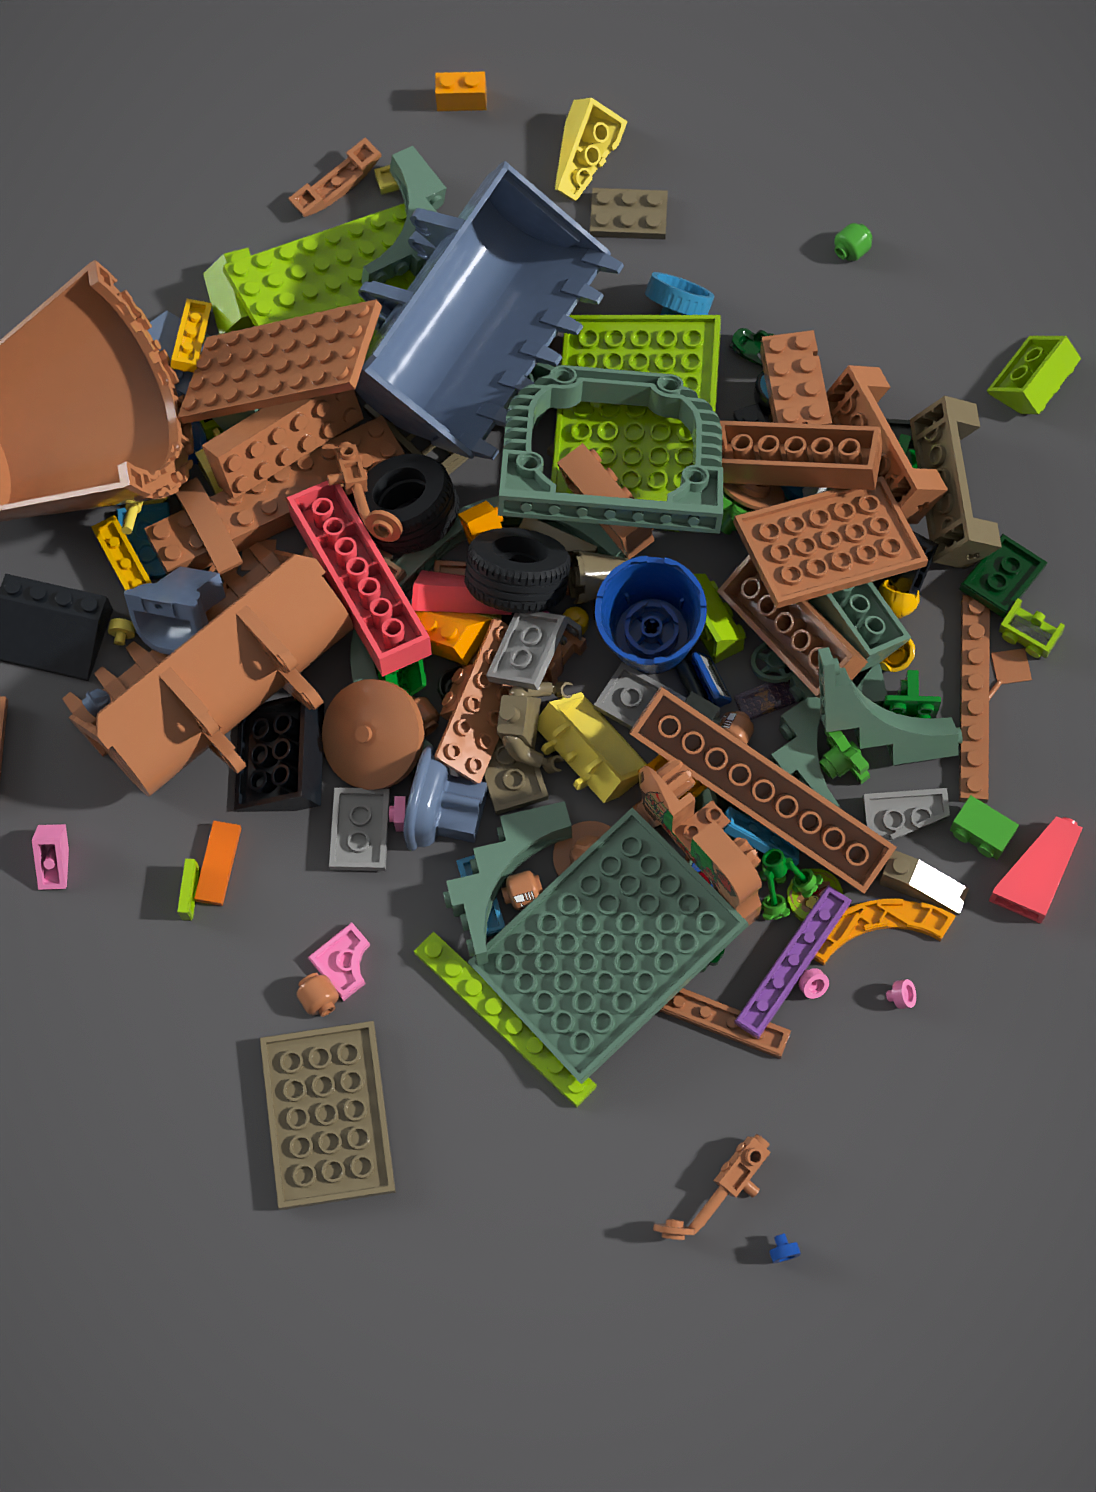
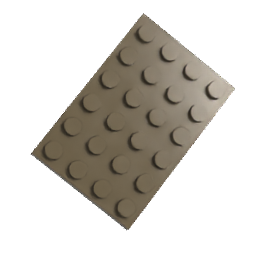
M374 1021L260 1038L279 1210L396 1193Z

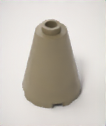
M580 550L570 551L569 556L573 563L572 569L569 572L568 588L571 598H576L573 603L583 604L595 600L598 590L607 575L618 565L627 561L628 558Z

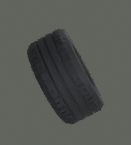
M402 454L382 461L369 470L367 473L368 491L364 492L370 512L375 510L389 512L397 517L403 526L400 538L393 542L377 539L368 531L378 549L395 554L414 553L434 545L450 531L458 516L459 497L446 468L439 461L420 454ZM354 498V499H353V505H354L353 507H354L355 511L357 512L358 516L360 517L359 512H358V508H357V505H356V502H355V498ZM418 498L414 503L410 504L409 506H406L401 509H395L398 505L407 500Z
M521 528L491 529L482 532L470 543L464 582L470 594L476 600L492 608L513 613L543 612L552 609L564 599L567 591L571 558L559 541L543 533Z

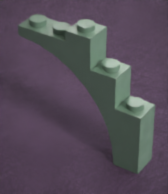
M413 146L393 154L390 164V173L399 185L405 202V224L393 245L379 258L363 267L362 284L366 281L372 282V280L385 283L388 279L401 276L408 270L416 277L427 262L417 255L418 252L408 243L409 238L416 231V227L410 221V217L416 208L437 212L436 209L444 204L446 187Z
M794 674L790 679L789 692L795 701L801 702L782 714L779 724V730L783 737L788 741L791 739V741L772 753L770 761L839 807L826 785L818 759L817 732L821 719L820 698L816 697Z
M565 801L500 816L501 827L496 828L499 842L473 848L475 859H470L473 875L446 881L448 891L443 892L446 908H452L454 917L460 916L463 931L469 930L471 939L466 940L469 956L476 957L477 965L489 963L486 947L487 922L493 902L505 883L506 878L533 854L554 843L572 838V826Z

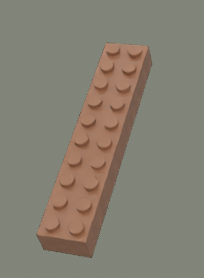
M383 416L327 441L236 499H233L225 491L209 497L237 551L245 550L256 542H261L295 526L290 516L287 497L327 481V475L340 473L335 458V447L340 443L350 442L351 444H356L358 453L362 455L363 469H366L367 473L380 462L404 454ZM340 484L341 487H342V489H343L344 492H345L344 485H343V484ZM349 494L347 495L348 499H351L354 497V495ZM184 509L144 528L148 541L166 575L178 567L203 570L213 565L205 546Z
M660 686L629 731L630 735L668 761L672 759L681 760L683 765L690 770L693 778L864 894L897 848L894 844L662 686Z

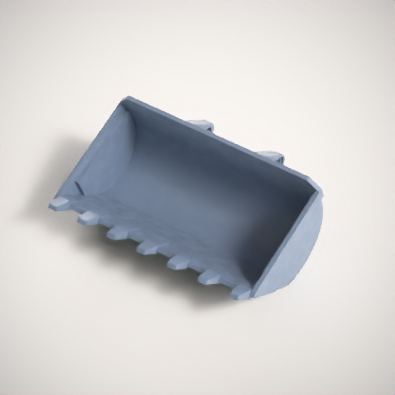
M503 161L494 171L486 176L458 218L416 208L410 217V221L416 227V231L413 232L408 243L418 252L417 255L427 262L407 290L372 280V282H364L358 291L364 301L377 299L382 305V309L375 330L378 332L370 343L355 391L369 406L397 427L430 440L433 446L473 459L474 456L490 460L495 459L499 451L486 442L485 439L495 425L505 427L506 408L511 400L523 387L534 384L527 377L537 362L554 366L559 364L562 356L548 346L558 332L578 335L582 330V324L569 317L579 301L592 304L600 303L604 297L603 294L590 286L598 272L619 274L624 267L622 262L610 256L611 253L605 246L506 161Z

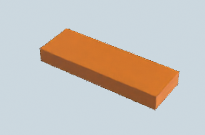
M213 820L194 897L196 902L223 906L242 829L240 825Z

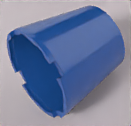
M640 556L621 563L602 582L595 603V620L604 642L623 663L646 674L666 672L679 664L699 639L704 629L707 615L705 594L697 578L684 565L666 557L664 559ZM647 628H650L652 630L656 628L657 633L648 634Z

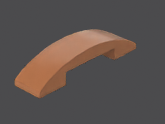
M366 138L347 151L348 158L313 186L307 183L288 198L290 203L304 217L325 209L343 197L375 166L381 158V153Z
M196 477L183 483L175 495L186 511L217 572L221 575L243 564L224 523L198 478Z

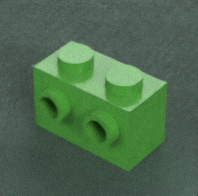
M970 795L954 819L950 831L953 832V835L959 841L969 842L977 847V850L985 857H993L998 860L1015 835L1019 824Z

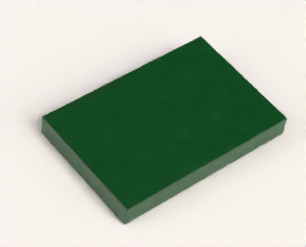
M1002 534L1000 536L1002 547L981 559L961 583L959 590L1002 618H1005L1017 598L1020 599L1048 562Z

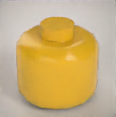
M575 606L568 608L563 613V615L581 626L582 634L587 631L589 618L584 609Z

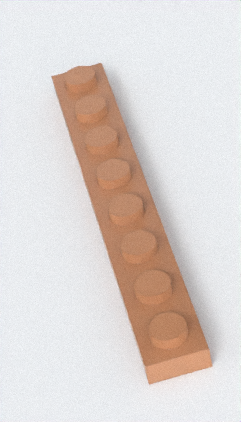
M963 595L961 599L960 729L963 741L960 744L959 801L966 802L971 795L981 802L987 803L989 792L990 609L969 595Z

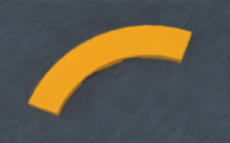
M880 899L860 903L846 910L813 959L824 966L833 953L846 942L864 933L881 929H907L926 934L941 941L956 916L928 903L905 901L903 899Z

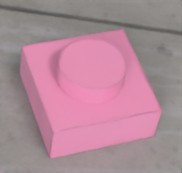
M394 796V806H389V822H394L396 832H403L407 807L406 796Z

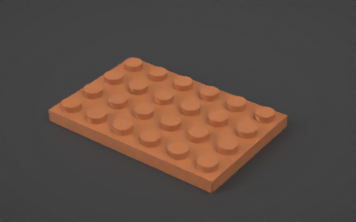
M883 476L877 477L875 490L836 488L735 516L733 521L776 609L926 567L928 563L922 547Z

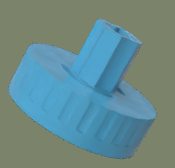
M653 272L651 274L645 291V295L649 299L663 306L660 315H708L715 297L709 290L693 282L660 272Z

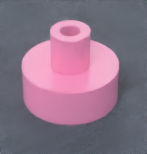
M817 968L805 970L799 980V989L810 999L822 996L829 987L828 977Z
M909 979L895 981L892 990H888L886 993L887 1000L889 1002L894 1001L899 1009L914 1007L916 1003V990L912 981Z

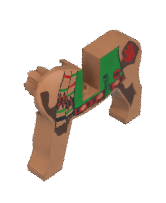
M672 759L656 772L652 768L644 766L639 772L642 800L634 805L633 808L653 828L661 824L692 862L710 879L714 889L751 925L760 917L762 906L758 895L762 882L755 869L761 862L757 856V851L753 849L745 838L739 837L732 840L724 832L723 828L731 821L713 801H710L694 814L695 798L691 792L678 800L695 784L691 776L692 773L683 765L681 760Z

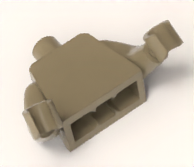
M541 682L538 690L514 686L510 689L509 695H502L497 734L514 760L538 768L542 765L549 774L562 771L554 766V762L560 763L564 761L561 756L556 755L544 758L543 754L535 751L541 698L536 697L551 696L553 693L558 698H571L572 695H565L563 692L565 685H573L571 682H557L555 685H552L551 682Z

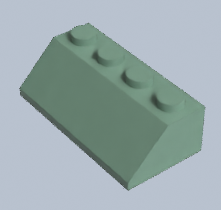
M872 582L808 600L868 661L861 671L879 664L911 639L909 633Z

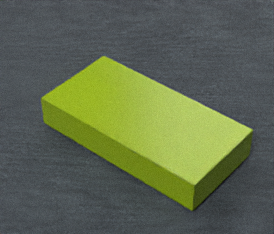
M185 858L177 910L180 918L187 921H192L196 902L194 897L200 875V867L195 859Z

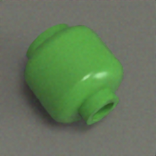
M851 223L847 225L834 238L835 253L841 259L851 262L857 261L872 247V234L863 224Z

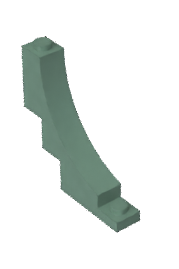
M829 647L818 649L820 716L826 732L854 728V734L860 749L887 745L893 765L958 755V744H962L963 741L960 727L956 728L952 717L916 718L897 714L882 708L859 691L850 679L845 667H839L838 658L832 657Z

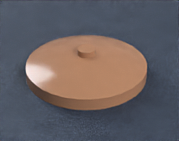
M365 679L354 682L342 689L334 697L325 713L322 724L323 750L333 771L349 785L366 790L385 789L394 786L411 773L422 752L424 725L419 708L413 698L403 688L392 682L378 679Z

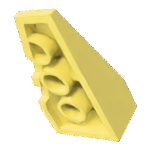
M593 98L573 100L565 122L555 190L570 200L576 201L592 181V176L596 170L604 165L609 153L619 145L627 121Z

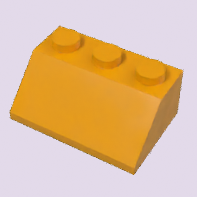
M415 611L430 637L432 654L466 666L482 643L492 620L476 613Z

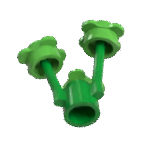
M780 849L768 850L762 857L763 870L759 873L760 879L767 881L769 895L761 903V909L764 910L763 918L765 920H777L790 914V909L786 907L788 904L787 899L782 895L776 894L774 881L778 884L786 881L788 869L795 874L792 886L793 891L802 893L804 898L810 897L818 889V886L823 882V877L815 875L811 869L799 870L794 865L792 858H785L784 853Z

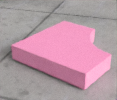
M351 922L308 957L309 961L321 975L324 974L329 977L343 1002L366 984L360 973V962L363 953L369 948L370 943Z

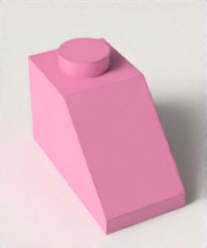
M66 824L38 825L32 838L38 890L66 889L69 856Z

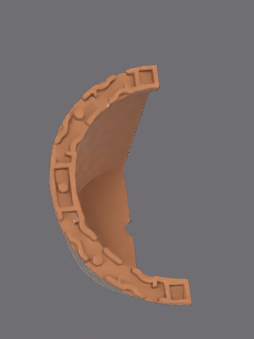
M96 260L85 266L0 340V522L163 499L177 493L179 487L187 482L190 476L189 470L192 469L193 461H188V455L194 453L193 432L191 423L183 424L177 418L185 398L184 395L178 397L175 385L179 383L177 374L173 368H170V358L166 350L159 351L161 349L159 341L153 340L148 332L152 325L143 311L136 306L127 290L120 292L114 286L117 279Z

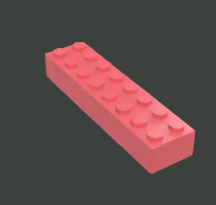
M327 480L287 497L289 512L293 522L313 557L318 560L326 571L324 573L325 578L348 612L354 629L381 676L388 675L432 655L430 637L341 485L329 486Z

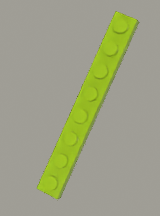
M434 931L414 950V954L576 1108L597 1088V1085L590 1078L581 1084L487 982Z

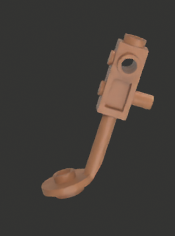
M350 442L340 443L335 447V458L340 473L327 475L329 486L343 484L346 495H354L359 515L368 531L374 537L386 542L398 540L403 532V526L399 519L383 510L372 512L369 510L364 492L368 491V476L366 469H363L362 455L358 453L356 444H351Z
M758 1134L754 1137L748 1136L744 1142L737 1146L736 1152L731 1159L721 1167V1172L714 1179V1182L719 1186L688 1227L683 1226L684 1221L666 1219V1224H654L653 1230L662 1232L661 1237L685 1240V1235H695L707 1223L728 1194L737 1197L743 1189L749 1196L755 1197L760 1189L750 1179L771 1153L767 1149L770 1144Z

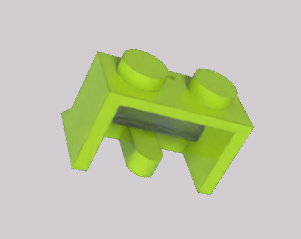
M1017 598L1001 623L999 632L1002 633V638L1008 643L1015 645L1018 642L1025 646V651L1035 658H1040V656L1047 658L1061 637L1065 625L1060 623L1057 628L1044 621L1045 615L1036 611L1032 615L1020 608L1022 600Z

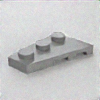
M947 788L863 794L865 825L889 842L950 816Z

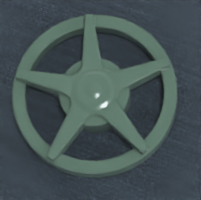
M766 643L759 645L751 657V666L755 675L766 682H788L795 673L791 671L786 674L785 669L787 665L774 651L769 652L767 655L761 652L770 647ZM757 658L766 662V667L761 671L756 666ZM778 672L780 676H769L766 674Z

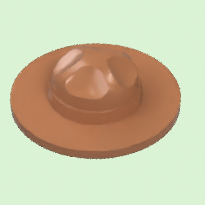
M723 483V491L741 505L754 510L781 504L784 501V492L781 486Z
M584 821L572 825V838L557 842L554 847L553 863L557 875L560 876L611 827L597 821Z

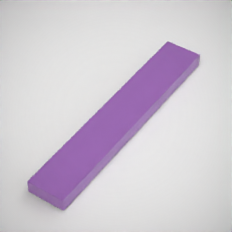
M829 885L826 887L740 1012L734 1024L755 1038H760L850 906L851 899Z

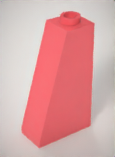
M422 570L413 584L412 608L415 611L512 614V612L498 610L476 600L465 585V575Z
M1056 816L996 885L989 901L1041 924L1047 914L1083 827L1078 826L1070 818H1059Z

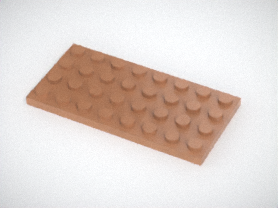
M375 299L207 337L197 362V369L193 373L177 418L183 424L356 389L382 305Z

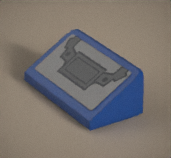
M697 651L694 652L692 655V665L709 701L718 707L731 703L732 698L711 657Z

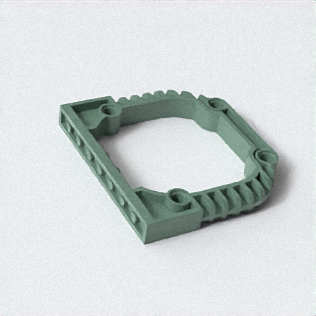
M568 365L556 366L551 370L550 375L536 379L534 384L523 387L518 392V395L511 400L508 407L505 423L498 516L720 534L723 518L722 427L720 419L713 411L711 405L706 400L698 398L695 391L683 386V380L676 375ZM581 401L648 407L659 416L678 418L689 429L693 440V465L683 469L680 487L667 494V501L556 492V484L543 474V458L538 453L531 451L532 429L536 419L549 408H571Z

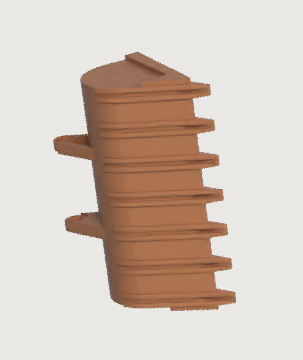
M256 542L249 548L259 562L256 567L243 577L233 570L220 575L229 588L226 590V597L223 601L218 602L206 611L208 619L206 626L170 655L154 650L148 652L136 642L130 643L125 648L135 664L121 676L115 677L104 667L94 672L103 686V690L108 692L110 703L97 713V717H94L85 708L82 700L72 692H69L62 698L72 713L68 717L69 720L102 757L108 754L127 777L148 797L208 748L238 774L246 765L234 749L236 747L225 737V734L281 688H284L309 710H315L323 703L322 698L300 673L353 630V623L348 612L322 577L326 571L317 559L280 550L271 552L259 542Z

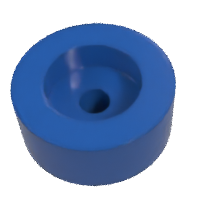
M785 1234L774 1237L777 1247L769 1251L773 1263L784 1262L801 1255L797 1242L788 1243Z

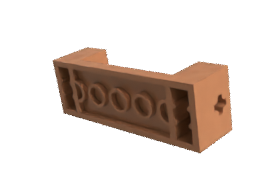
M848 365L826 392L832 424L880 427L883 449L878 477H884L908 524H918L948 489L937 469L913 468L877 404L890 389V385L880 367Z

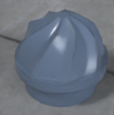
M95 689L86 693L82 703L90 714L97 717V713L110 703V696L104 690Z

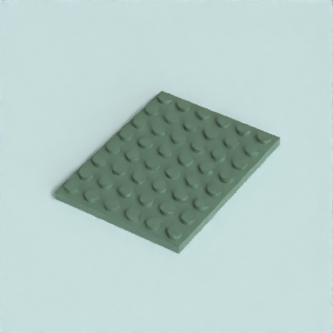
M632 807L486 944L489 963L477 965L475 956L468 963L582 1084L743 932L749 924Z

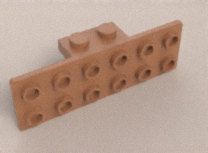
M498 618L491 620L474 663L459 668L452 677L453 685L442 701L443 708L440 716L449 722L434 758L474 784L481 783L499 740L497 725L502 695H509L510 689L514 687L489 682L486 677L509 626Z

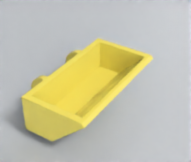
M582 692L573 694L571 698H560L549 702L539 715L537 730L548 741L542 746L541 751L545 755H549L554 751L561 755L580 776L573 783L577 790L589 786L599 799L606 803L619 798L639 782L638 770L647 765V763L606 718L594 709V705Z

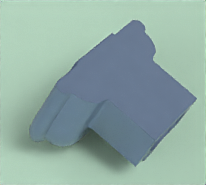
M178 567L157 583H147L124 591L130 617L137 634L151 649L166 655H170L208 624L206 611L226 597L220 573L186 567Z
M431 745L427 746L420 756L405 812L403 832L406 847L410 851L416 850L417 847L430 846L435 842L437 836L475 843L488 795L487 783L474 784L466 778L452 776L450 768L434 758L436 749Z

